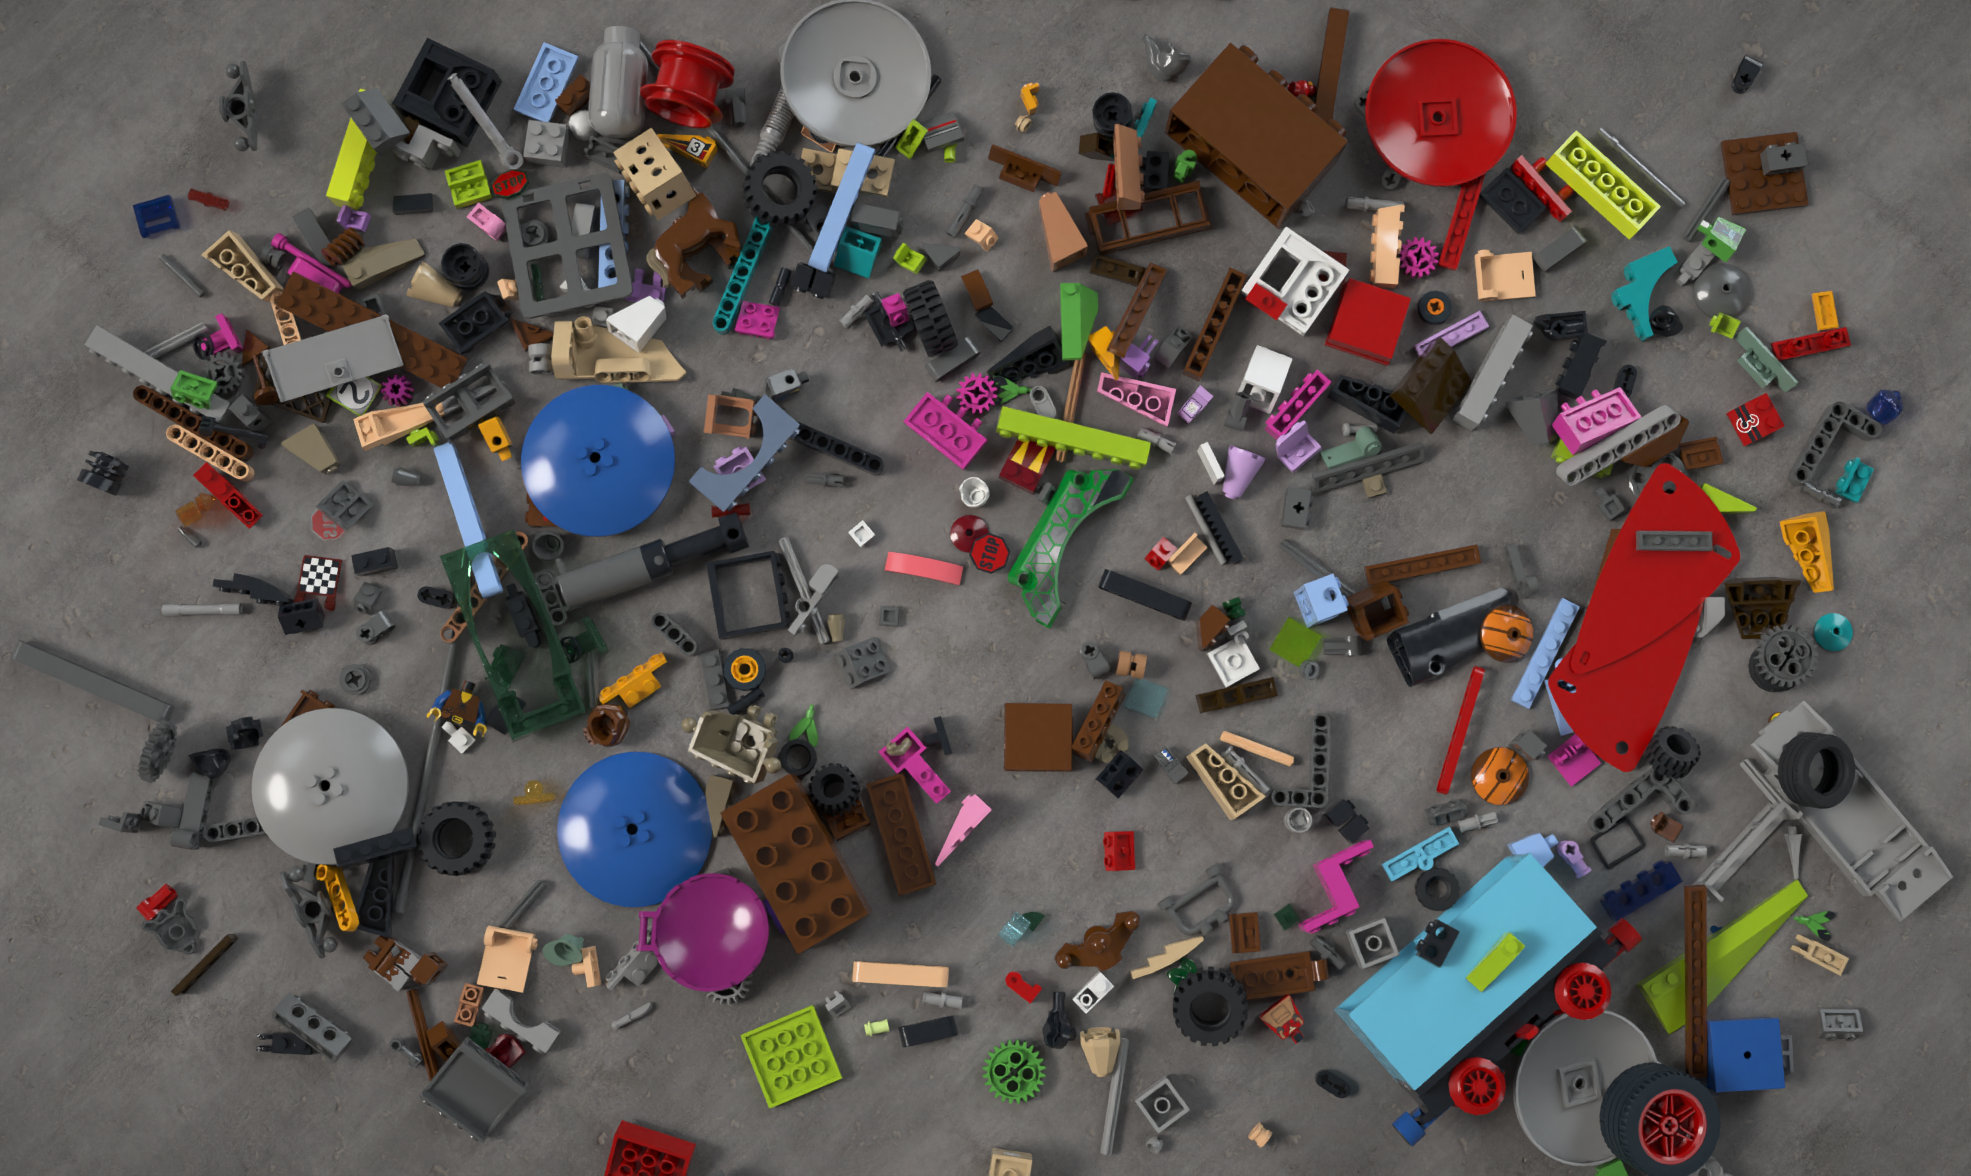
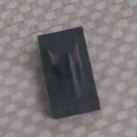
M941 716L933 718L938 732L924 736L927 747L941 743L945 756L953 754Z

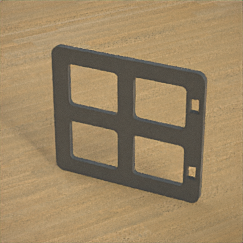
M601 173L505 196L502 199L523 316L528 319L629 297L633 293L613 180L609 174ZM590 182L591 187L581 189L580 184ZM600 190L607 228L598 232L573 236L567 198ZM534 195V200L524 202L523 197ZM551 201L558 239L554 242L525 248L518 209ZM610 244L617 283L584 291L577 252L583 249ZM561 255L568 294L534 302L528 263Z

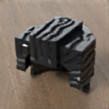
M253 716L239 718L232 721L231 725L226 727L231 749L237 750L259 745L258 739L263 737L260 719L253 720Z

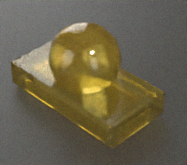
M530 780L524 786L526 796L513 797L515 805L556 800L555 793L542 794L543 785L538 780Z

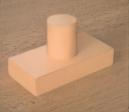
M596 946L581 948L583 962L572 964L573 974H585L587 988L601 985Z

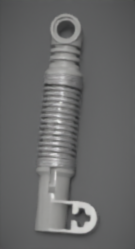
M785 44L781 45L777 54L779 64H781ZM782 86L780 91H778L779 94H777L776 100H774L775 103H773L767 121H765L766 123L761 130V139L751 159L750 166L760 156H767L768 152H776L778 146H781L785 134L792 122L794 114L787 104Z

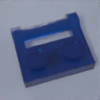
M170 195L133 205L139 231L143 239L161 231L181 228L172 196ZM165 217L170 218L168 222L146 227L148 222Z

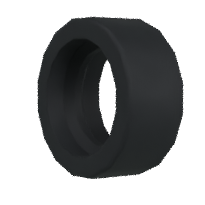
M793 739L782 747L780 762L782 768L787 773L803 776L815 767L817 753L809 742L802 739ZM801 746L808 751L810 760L804 768L795 769L789 765L787 754L791 748Z

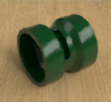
M1240 597L1222 603L1223 608L1227 611L1226 616L1230 619L1229 621L1246 615L1245 610L1241 607L1242 601Z

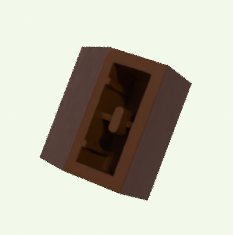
M1213 604L1196 622L1198 649L1200 651L1204 649L1208 651L1217 641L1214 637L1217 634L1221 636L1229 627L1227 623L1230 619Z

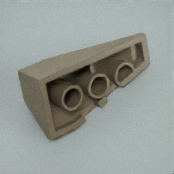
M415 238L361 248L359 251H353V256L347 254V261L341 258V261L351 284L360 291L425 256V253Z

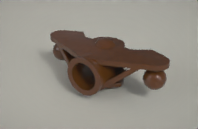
M1134 911L1116 913L1111 927L1107 929L1101 925L1090 927L1084 934L1083 943L1079 945L1064 943L1055 955L1056 964L1061 969H1068L1071 966L1097 967L1099 971H1105L1115 966L1122 960L1121 951L1131 934L1140 925L1139 915Z

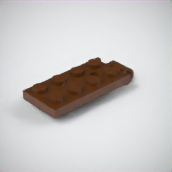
M1310 951L1229 962L1230 970L1235 976V980H1239L1243 985V990L1246 991L1247 1000L1315 991L1314 981L1329 979L1327 959L1311 961ZM1288 970H1292L1294 972V975L1292 977L1287 976L1286 973Z

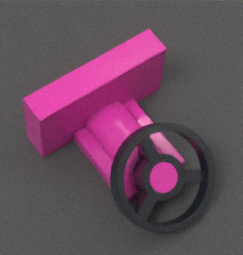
M222 313L215 316L221 330L211 335L206 333L197 334L193 340L194 352L201 360H208L210 355H215L217 352H221L229 347L237 354L244 350L228 317ZM204 336V341L199 340V337ZM197 343L200 345L204 357L199 353Z

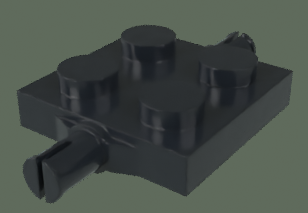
M879 292L873 293L871 296L876 305L871 310L865 312L864 315L881 348L896 342L900 352L906 350L908 347L903 338L915 331L913 324L909 319L905 323L892 327L889 316L882 305V298Z

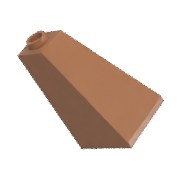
M1048 192L1042 195L1039 200V209L1052 272L1086 256L1088 245L1057 192L1052 194Z

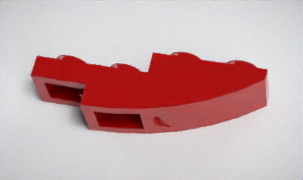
M208 462L193 475L249 529L263 516L224 475H221Z

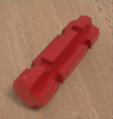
M1110 163L1107 167L1108 171L1106 172L1105 186L1103 187L1104 197L1113 196L1116 182L1115 164Z

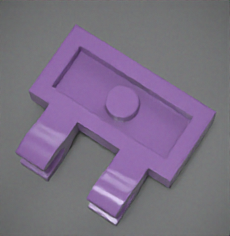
M636 268L635 280L632 282L633 293L629 297H625V300L636 303L651 296L653 299L658 298L664 303L667 289L662 287L663 280L661 276L654 272L653 285L643 284L645 271Z

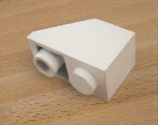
M1099 971L1072 1000L1087 1013L1114 986Z

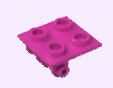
M743 301L735 331L740 335L751 334V337L756 335V338L761 336V338H766L767 340H770V338L774 339V329L780 307Z
M1576 734L1547 756L1571 787L1601 764L1591 749Z

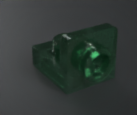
M478 1022L477 1025L471 1026L470 1030L472 1031L469 1038L485 1050L489 1046L494 1030L489 1029V1025Z

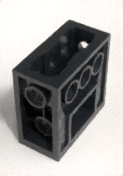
M427 38L392 104L402 116L468 147L480 124L454 90L450 79L447 80L448 77L457 73L458 79L461 78L485 113L502 81L494 69ZM433 70H436L445 76L432 101L420 97Z

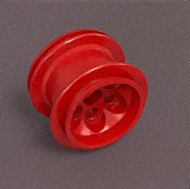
M678 40L658 42L651 54L653 62L660 68L656 83L647 84L640 88V94L645 100L647 108L665 120L691 128H708L711 124L720 122L723 115L719 108L714 105L718 89L728 88L734 83L735 69L732 64L719 54L699 45Z

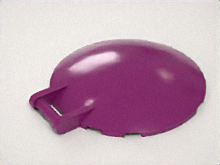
M718 873L693 876L683 883L676 885L666 895L657 911H639V945L636 946V951L654 952L666 974L684 987L702 992L725 990L745 980L760 964L769 940L768 916L760 898L742 881L729 875ZM648 919H653L651 945H647Z

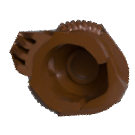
M601 704L597 705L590 712L587 721L588 726L583 728V732L591 746L599 743V745L605 747H613L623 742L629 730L630 721L620 705Z

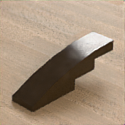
M1274 677L1197 694L1196 699L1199 712L1202 714L1275 697L1278 694Z

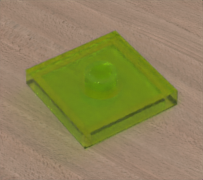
M1287 617L1269 651L1300 668L1302 662L1309 659L1322 636L1292 618Z

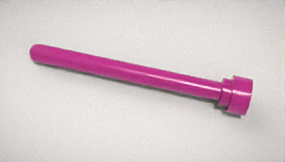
M277 233L272 239L271 245L276 249L287 250L346 288L352 286L348 279L291 245L283 234Z

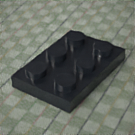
M1507 168L1479 194L1518 235L1546 209V206Z

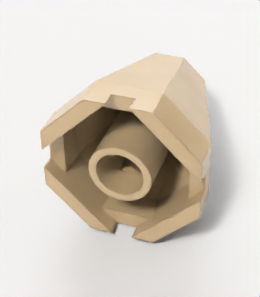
M1096 1027L1087 1029L1086 1034H1084V1031H1081V1046L1092 1073L1098 1077L1108 1076V1073L1113 1071L1120 1046L1119 1030L1115 1029V1032H1111L1110 1027Z

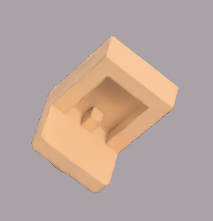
M977 219L965 232L969 239L980 244L987 252L998 240V236L993 229Z

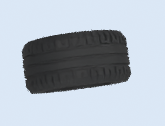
M1814 732L1801 733L1788 742L1780 755L1778 762L1780 786L1788 799L1795 804L1819 809L1832 808L1845 799L1853 786L1856 770L1854 757L1847 744L1837 736ZM1820 752L1824 765L1823 776L1819 785L1813 789L1809 777L1810 765L1814 756Z

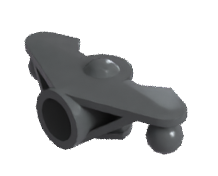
M241 61L240 66L229 64L226 67V74L229 78L236 79L239 77L227 98L220 96L219 111L224 122H228L230 118L248 135V139L241 136L236 138L234 142L235 148L244 152L250 147L252 151H257L258 111L247 64L245 61ZM245 106L244 112L236 115L238 109Z
M293 867L289 870L288 874L282 871L280 872V878L285 891L292 900L295 918L305 928L310 944L318 957L322 959L325 957V951L331 953L338 946L335 938L327 937L324 939L330 917L333 914L332 902L321 891L316 893L293 883L303 879L304 871L302 868ZM299 892L302 893V894H304V895H306V896H308V897L302 899V897L300 896ZM314 901L319 903L321 907V912L317 917H314L310 910ZM315 923H319L318 930L316 929Z

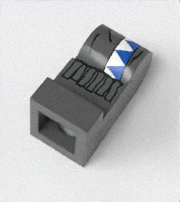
M1166 746L1153 755L1173 784H1176L1189 773Z

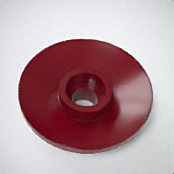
M962 516L951 527V541L958 550L970 553L974 540L987 534L988 528L985 522L977 516ZM972 530L973 535L967 536L966 531Z

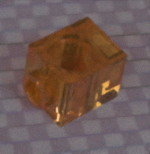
M193 501L174 511L184 528L203 518Z

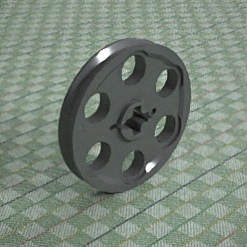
M1669 453L1655 461L1652 467L1633 464L1630 468L1628 479L1632 493L1638 499L1657 466L1663 464L1664 458H1669L1672 461L1673 467L1688 476L1683 462L1676 455ZM1635 474H1641L1644 477V482L1641 484L1637 483L1634 480ZM1667 481L1663 485V490H1670L1674 493L1676 486L1672 481Z

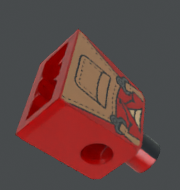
M1288 994L1284 995L1258 1016L1282 1040L1290 1036L1294 1043L1297 1044L1305 1037L1298 1029L1304 1024V1021Z

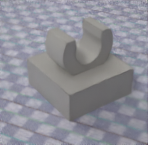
M1244 620L1226 630L1229 640L1234 638L1236 645H1240L1239 636H1244L1246 641L1249 640V635L1246 632L1247 625Z
M837 991L834 992L836 998L832 1001L826 997L827 1004L825 1005L835 1018L851 1008L849 1002Z

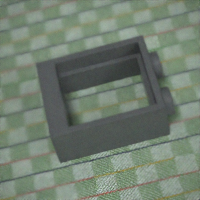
M855 202L851 218L853 229L896 240L898 234L902 235L904 223L899 211Z

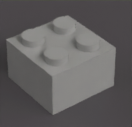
M529 120L523 155L527 163L565 167L570 135L567 125Z
M1383 917L1345 931L1359 968L1364 969L1399 955L1387 921Z
M1165 1075L1133 1098L1157 1133H1160L1190 1111Z

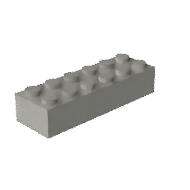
M1512 315L1504 322L1453 415L1452 421L1470 431L1475 427L1479 428L1488 416L1485 412L1492 408L1497 399L1494 396L1502 390L1506 383L1504 379L1514 369L1515 365L1512 363L1521 356L1524 350L1521 347L1532 336L1533 332L1530 330L1533 325L1515 315Z

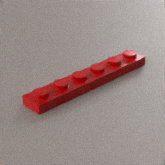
M1485 174L1461 185L1437 266L1452 271L1457 270Z

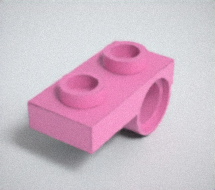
M480 203L467 216L471 222L496 242L507 231L506 223Z

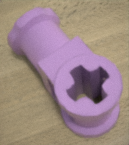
M1561 841L1557 845V853L1572 867L1577 879L1585 876L1592 870L1583 861V856L1576 842ZM1566 846H1570V853L1565 852L1567 850Z

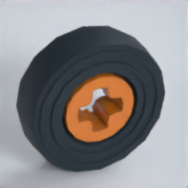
M1429 291L1418 302V314L1428 324H1441L1451 315V300L1441 291ZM1430 304H1437L1440 310L1433 312Z

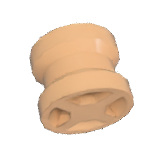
M1259 1122L1251 1130L1248 1138L1255 1140L1261 1148L1269 1140L1272 1132L1266 1130L1263 1124Z

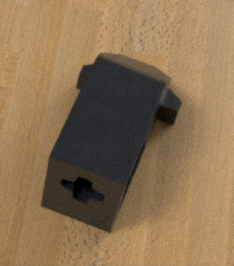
M1586 311L1544 314L1536 316L1534 319L1535 326L1550 340L1579 338L1585 332H1588Z

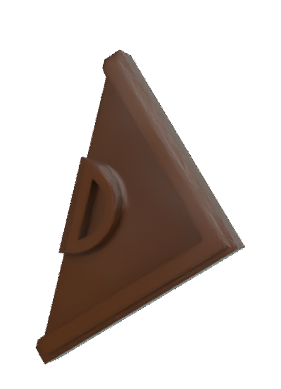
M513 318L510 319L525 352L528 351V346L531 344L545 343L553 339L554 332Z

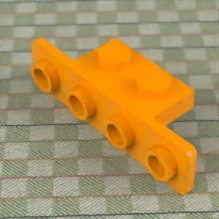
M661 652L651 656L648 662L636 666L630 674L620 677L612 686L605 687L598 695L600 702L605 704L619 694L626 705L631 708L661 688V684L652 672L667 662L664 654Z

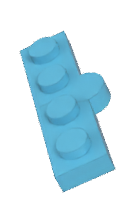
M1447 827L1381 865L1390 881H1394L1416 867H1419L1421 870L1431 869L1433 858L1458 845L1459 842L1451 828Z

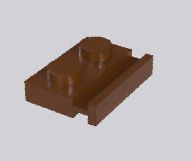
M1717 436L1679 444L1681 461L1687 471L1723 464Z
M1257 912L1228 914L1232 954L1260 952Z

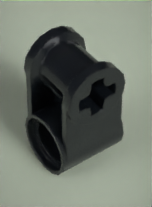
M1745 55L1732 81L1731 87L1733 91L1738 94L1746 92L1754 82L1763 62Z

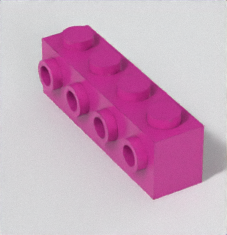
M1318 369L1314 374L1310 372L1303 379L1305 384L1301 388L1297 386L1290 394L1292 398L1289 402L1285 400L1278 407L1280 412L1276 416L1272 414L1265 422L1267 426L1264 430L1277 440L1281 435L1286 434L1331 384V381Z

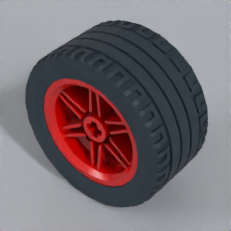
M1652 1062L1637 1064L1620 1073L1605 1092L1599 1115L1602 1136L1607 1147L1611 1149L1612 1154L1622 1162L1648 1176H1689L1700 1169L1715 1150L1721 1126L1718 1105L1713 1094L1709 1092L1708 1087H1705V1084L1677 1069Z

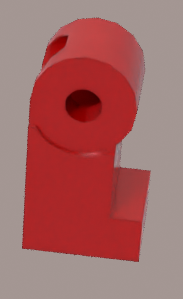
M1017 971L1009 972L1005 979L1006 985L1030 1004L1042 989L1037 983L1032 987L1022 979L1021 974Z

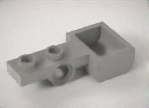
M828 564L822 565L812 577L809 585L815 593L811 599L803 597L797 600L795 608L799 615L788 629L792 635L802 634L807 626L805 622L808 618L812 619L818 611L816 607L840 577L839 570ZM803 602L810 604V608L806 612L799 610V606Z

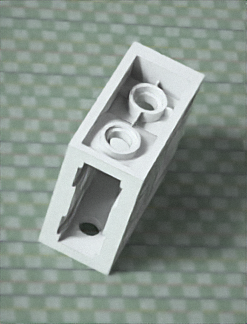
M1285 227L1242 289L1241 294L1247 297L1256 283L1288 304L1278 319L1304 336L1341 284L1349 269L1288 227ZM1281 251L1299 265L1280 292L1263 282L1261 278ZM1324 274L1327 276L1328 281L1322 282L1318 276ZM1314 290L1317 296L1311 298L1308 296L1307 291ZM1302 305L1305 307L1306 312L1300 314L1297 312L1296 307Z

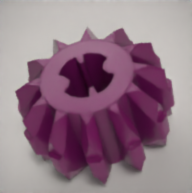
M395 374L394 380L390 376L387 377L389 382H382V385L386 387L381 389V393L385 394L383 400L388 401V404L391 406L395 404L397 407H400L401 402L407 405L406 399H413L409 394L414 392V389L410 387L412 382L410 380L407 381V377L404 375L400 378L398 374Z

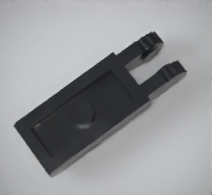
M293 1033L257 1034V1039H272V1046L259 1045L256 1046V1051L312 1055L313 1047Z

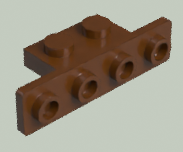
M994 144L991 146L988 159L1004 165L999 179L1031 192L1035 191L1040 180L1058 186L1062 174L1061 171Z

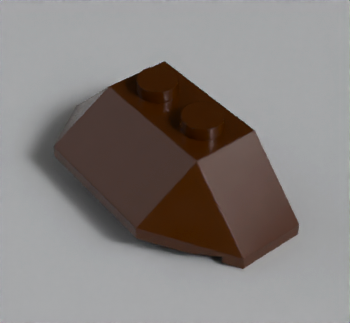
M1681 416V421L1677 427L1621 458V460L1625 463L1643 467L1653 464L1658 459L1678 448L1689 425L1688 419Z

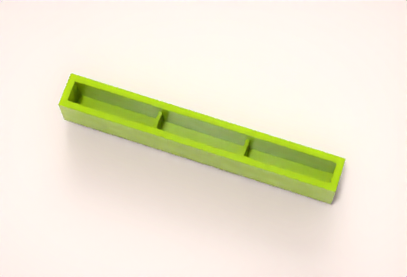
M1004 406L1001 408L996 433H1000L999 435L1005 438L1012 436L1022 442L1033 441L1042 447H1048L1049 445L1055 447L1058 451L1070 450L1079 456H1085L1086 454L1092 456L1095 460H1111L1112 464L1122 465L1123 463L1137 470L1145 467L1151 442Z

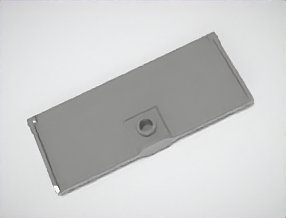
M387 314L270 350H264L262 353L268 364L280 402L403 366Z

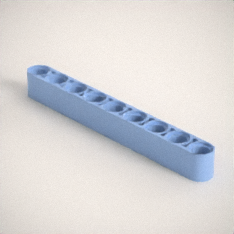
M447 442L434 447L479 591L484 599L503 592V588L454 442L451 444Z

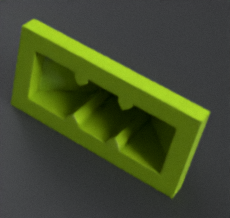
M913 119L898 142L896 149L908 159H911L928 130Z

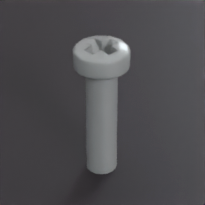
M1343 423L1342 433L1343 436H1349L1350 433H1357L1360 428L1366 426L1373 428L1374 432H1377V425L1349 426L1348 423Z

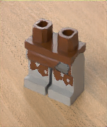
M379 935L374 943L381 948V951L377 954L372 949H369L363 956V959L369 964V969L390 983L398 992L402 991L413 977L409 972L422 957L397 939Z

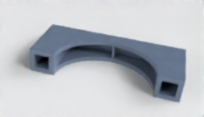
M764 395L752 408L759 416L763 426V442L756 458L746 468L727 475L714 474L701 467L689 480L694 487L723 512L726 510L731 511L737 504L734 500L739 495L743 497L750 489L748 484L751 481L756 482L762 475L760 472L764 466L768 468L774 462L773 456L776 452L781 453L787 447L785 442L790 437L794 439L800 432L798 429L800 424L767 395Z

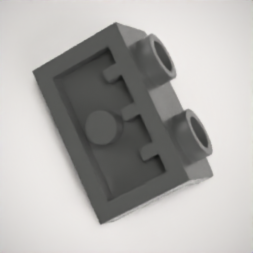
M123 812L122 817L111 815L108 818L101 817L98 825L119 832L134 833L140 825V814Z
M1820 1009L1818 1011L1821 1028L1818 1034L1819 1039L1827 1041L1837 1039L1854 1041L1863 1033L1859 1010Z

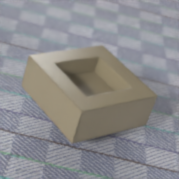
M1381 474L1362 480L1367 499L1387 492Z

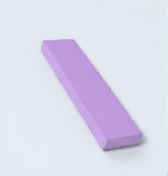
M1478 311L1414 345L1413 348L1418 357H1420L1428 345L1440 337L1451 347H1454L1489 328V325L1481 311Z

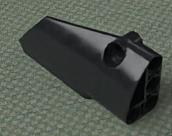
M1501 587L1435 612L1424 620L1393 631L1387 637V645L1406 684L1409 687H1413L1426 681L1435 680L1439 675L1483 647L1480 639V629L1485 616L1495 607L1510 605L1512 593ZM1430 667H1433V668L1435 669L1436 673L1433 672V671L1430 669Z

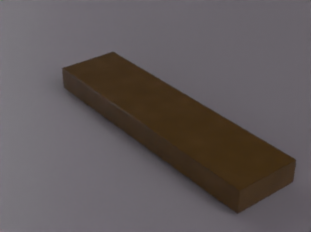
M227 934L171 992L175 996L183 995L238 938L234 934Z

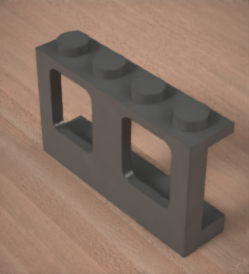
M489 362L477 365L472 372L461 375L457 381L452 384H446L442 387L441 391L428 395L422 402L449 444L479 427V424L492 419L515 404L512 396L507 392ZM483 376H487L499 394L486 404L479 405L468 387ZM454 396L466 412V415L452 425H446L437 412L436 406L449 397Z

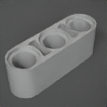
M576 203L571 226L573 236L593 233L597 212L596 206ZM590 248L579 250L577 257L587 259Z

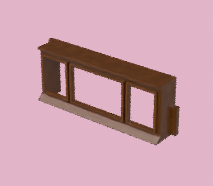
M1200 180L1144 194V203H1141V205L1169 198L1176 226L1131 237L1124 210H1118L1125 238L1103 243L1096 215L1117 211V200L1089 207V212L1085 213L1089 233L1095 237L1099 255L1212 229L1208 208L1205 206L1200 187ZM1195 192L1202 220L1182 224L1175 196Z

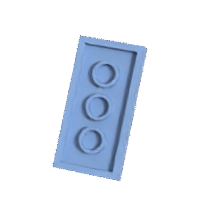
M544 42L513 110L536 121L551 123L558 107L555 99H558L560 93L565 91L579 57Z

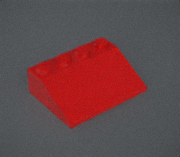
M621 1120L614 1135L604 1176H687L696 1144Z

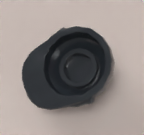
M1662 305L1657 307L1649 317L1651 329L1661 336L1670 337L1678 334L1683 329L1679 316L1669 306Z

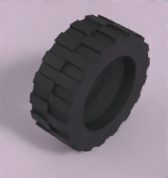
M1432 868L1422 872L1416 880L1415 895L1418 898L1417 900L1429 910L1444 911L1451 908L1457 902V898H1459V882L1456 880L1455 875L1451 874L1448 870ZM1433 880H1441L1447 887V892L1441 899H1434L1428 893V885Z

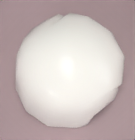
M579 110L571 115L569 127L575 138L586 141L589 140L591 135L594 137L597 135V132L589 123L588 110Z
M970 477L964 480L959 488L962 501L970 508L983 506L989 498L988 486L978 477Z

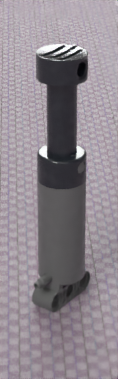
M737 512L719 517L720 526L665 545L662 539H658L568 572L561 558L556 559V566L560 575L554 576L552 572L546 570L537 574L535 578L536 586L550 622L554 625H561L568 619V612L674 575V566L727 547L731 554L749 548V543ZM736 528L739 536L731 537L729 529ZM541 575H547L550 578L548 585L541 583ZM548 593L556 595L557 600L555 603L547 600ZM554 612H562L563 620H556L554 618Z

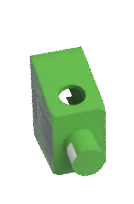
M1718 217L1712 225L1702 220L1697 227L1698 231L1706 235L1702 245L1724 262H1727L1736 251L1746 230L1744 227L1721 217Z

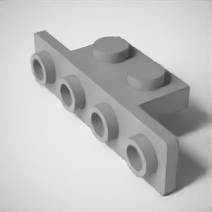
M649 926L647 929V945H651L652 926ZM636 941L628 954L620 959L615 969L606 975L604 983L607 988L612 990L624 976L639 986L659 963L655 953L637 952L636 946L639 945V941Z

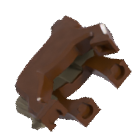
M694 187L692 189L696 197L688 201L689 209L687 213L673 221V225L657 239L655 247L649 251L646 259L648 265L661 276L663 288L673 287L682 299L687 296L686 293L690 289L692 291L697 289L701 293L713 283V279L709 275L692 270L685 258L700 253L710 245L719 254L728 269H730L737 263L740 256L739 252L742 251L736 224L718 218L708 198L703 192L699 194Z

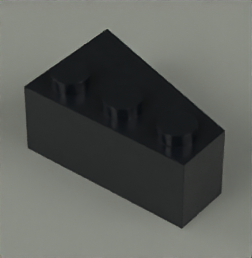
M1585 332L1577 340L1572 341L1569 348L1571 354L1565 358L1562 364V368H1564L1562 375L1559 374L1555 381L1558 393L1575 400L1582 395L1591 376L1590 373L1593 365L1599 359L1597 356L1600 348L1605 346L1606 340Z

